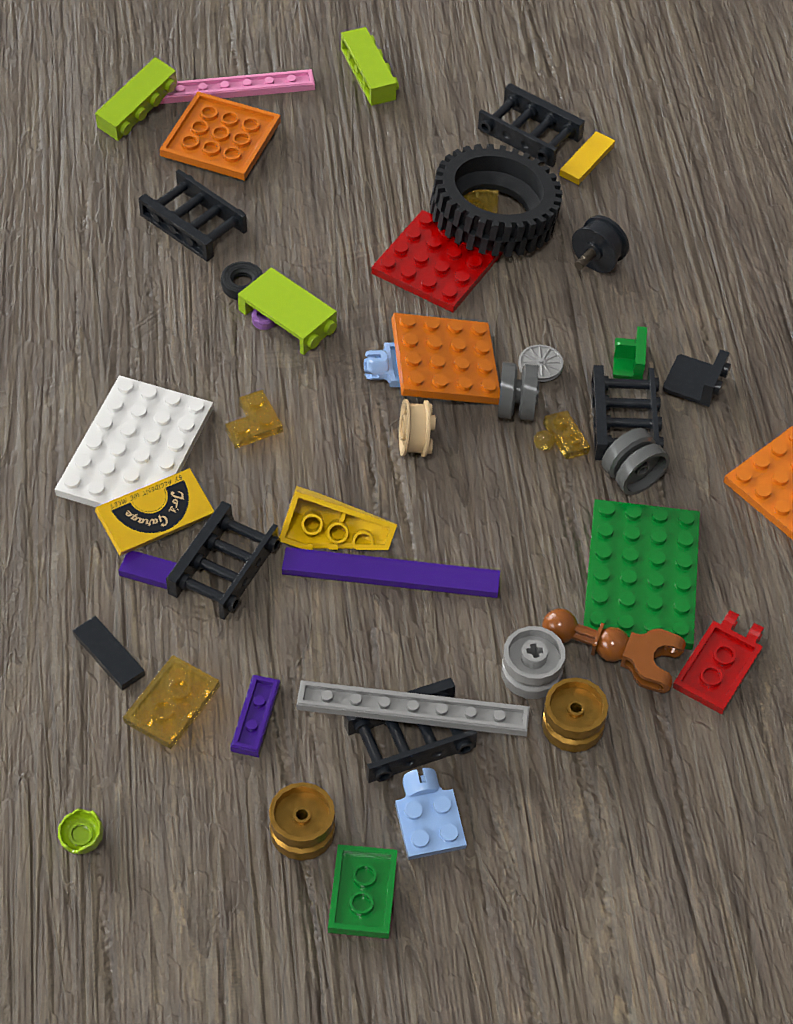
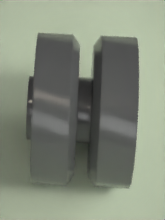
M502 362L498 418L511 419L514 414V405L518 403V416L520 420L533 421L535 405L538 404L539 395L538 365L525 364L522 368L521 379H517L518 367L516 363Z
M637 428L624 433L611 444L602 458L601 465L611 478L616 479L617 485L625 494L634 495L648 489L660 479L669 466L670 457L660 445L656 444L654 438L646 429Z

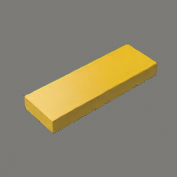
M596 131L560 169L559 176L579 185L613 149L615 140Z

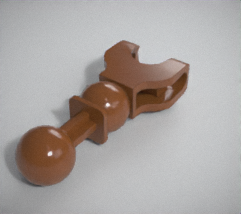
M562 608L553 609L544 617L542 627L554 632L561 639L562 643H567L573 639L591 645V655L593 656L597 651L598 655L606 661L617 662L622 660L620 666L629 669L633 679L640 687L659 693L670 691L672 676L669 672L658 667L654 659L659 656L679 657L686 647L685 640L681 636L659 628L650 630L645 634L631 632L630 637H628L626 632L618 627L604 629L605 623L602 622L599 629L595 630L578 624L575 616L570 611Z

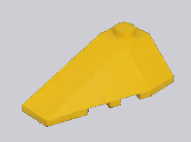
M296 486L279 538L280 542L309 550H389L397 524L323 494Z

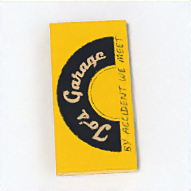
M189 468L97 506L95 512L118 554L121 556L210 518L214 513V509Z

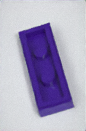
M258 675L252 676L230 746L231 752L259 758L280 689V680Z

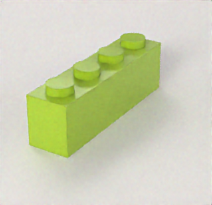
M366 27L341 32V51L370 105L373 106L396 100V90H399L398 80L392 76L390 65L385 63L381 49L377 48L374 36L369 34Z
M154 57L95 113L97 127L117 141L124 135L129 134L134 125L142 121L153 107H157L168 93L175 90L177 86L176 70Z

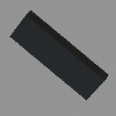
M96 616L72 630L74 637L122 691L145 676V670Z

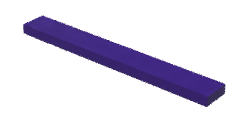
M286 547L282 565L283 575L498 598L500 570Z

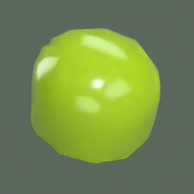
M78 808L66 815L59 824L58 839L66 851L84 855L95 850L101 843L104 827L101 819L93 810L88 811Z

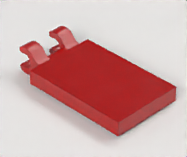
M731 610L728 611L721 624L713 620L672 687L720 714H723L763 648L758 642L762 637L761 633L764 627L754 623L746 637L733 631L740 615Z

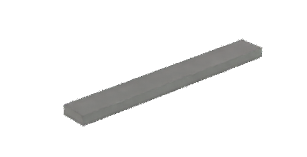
M303 680L300 681L296 704L297 710L526 737L530 706Z

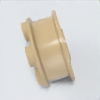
M404 399L402 402L399 420V450L401 456H405L407 452L420 453L421 457L432 454L433 440L430 438V432L435 430L436 417L432 415V404L428 400H424L423 404L409 403L408 399Z

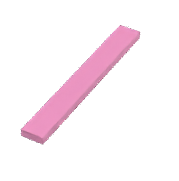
M312 69L177 81L175 90L168 93L160 104L190 102L197 92L219 98H234L315 90V82Z

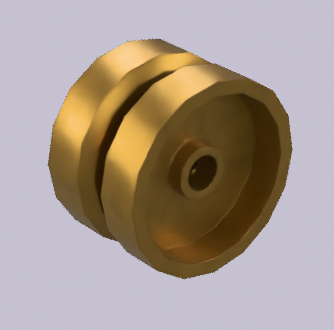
M576 677L563 679L554 684L547 693L542 719L543 732L550 743L561 750L569 752L586 751L595 746L603 735L609 706L604 692L591 681Z
M305 782L290 784L279 790L272 799L269 808L271 840L276 849L286 857L300 861L314 859L325 853L332 844L335 834V810L331 797L319 786Z

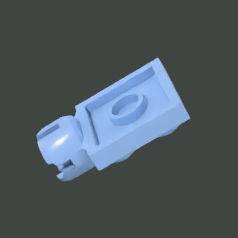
M394 342L384 343L383 350L366 351L365 356L367 358L364 359V371L372 373L365 374L366 379L387 380L390 387H400Z
M422 768L423 775L420 776V780L417 769L406 773L402 782L405 797L395 801L408 860L466 849L467 846L453 789L442 790L439 786L436 771L432 768Z

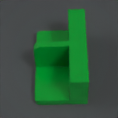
M637 326L635 339L615 338L613 378L643 379L646 362L647 327Z

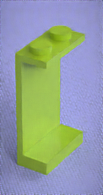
M272 267L238 293V307L241 313L247 315L253 309H256L300 340V353L302 355L316 348L321 340L327 335L334 333L337 328L336 310Z

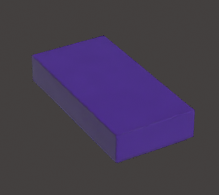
M131 551L126 553L118 572L119 576L167 589L166 578L177 563L137 551Z

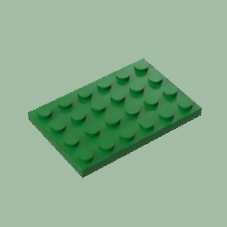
M594 499L583 626L598 630L602 622L605 623L604 629L618 627L625 631L628 637H630L631 632L645 634L650 630L660 628L681 636L686 643L685 649L692 650L695 629L700 511Z

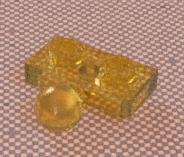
M567 410L544 417L543 424L547 430L539 431L534 437V444L539 450L547 451L556 443L566 460L589 454L591 447Z

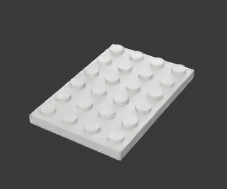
M119 375L55 488L56 496L97 507L181 472L214 409L213 402Z

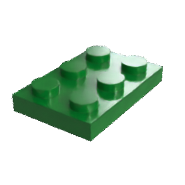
M338 844L328 933L389 939L398 850Z

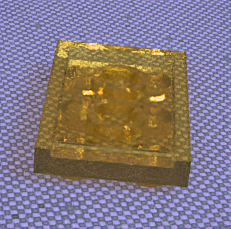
M172 655L123 716V721L125 724L172 749L220 687V682L211 675Z

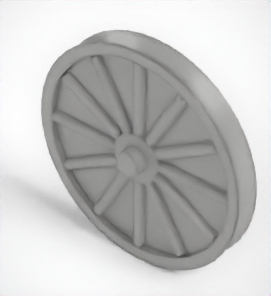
M540 344L532 345L521 352L518 366L522 373V368L525 364L538 365V381L547 382L561 374L563 358L553 347Z

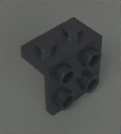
M720 349L713 365L683 354L677 355L664 382L663 391L709 407L714 395L718 396L723 385L722 378H727L731 364L727 363L729 352Z

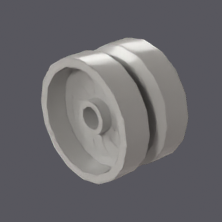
M527 626L512 633L508 637L503 651L501 677L505 686L515 695L525 699L546 697L551 687L562 680L565 647L561 639L554 632L536 626Z

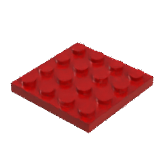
M421 210L371 267V274L454 313L501 257L503 252H499V256H492V251L486 250L485 254L478 253L479 248L474 247L472 251L466 249L467 243L465 242L458 245L454 242L455 236L448 238L445 236L446 229L439 230L437 227L438 222H434L432 219L433 214Z

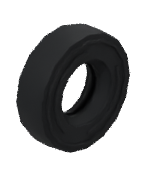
M245 261L228 265L221 275L223 292L228 297L238 300V293L248 285H237L233 280L240 276H246L251 278L252 283L263 274L262 270L256 264Z

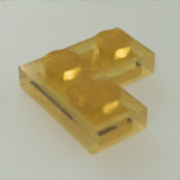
M263 390L239 397V404L246 417L225 424V430L235 449L283 432V425Z

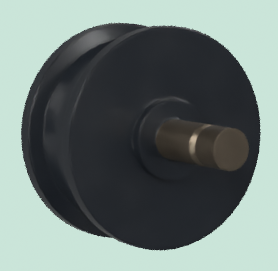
M602 215L590 217L585 222L584 227L579 228L572 236V247L578 257L575 267L578 270H582L587 266L599 273L612 271L617 262L622 260L629 252V241L623 229L608 217Z

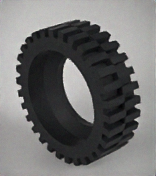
M481 144L474 145V150L470 146H465L462 152L459 149L454 150L453 155L448 154L445 156V160L440 162L436 171L430 200V213L433 214V221L438 222L437 227L439 230L446 229L445 236L448 238L455 236L454 242L458 245H461L463 242L467 243L466 249L472 251L474 247L479 248L478 253L485 254L486 250L492 251V256H499V252H504L505 257H511L513 251L516 252L517 256L524 255L525 249L531 253L535 250V246L541 248L544 242L547 243L553 234L562 202L563 192L560 190L561 184L559 181H556L557 176L554 173L549 174L550 168L547 165L540 167L542 161L537 158L533 161L530 160L531 155L526 152L522 156L518 154V149L513 148L512 152L506 151V146L500 145L499 149H494V144H487L486 148H482ZM476 190L500 191L517 199L524 206L526 212L509 215L489 212L471 204L463 196Z

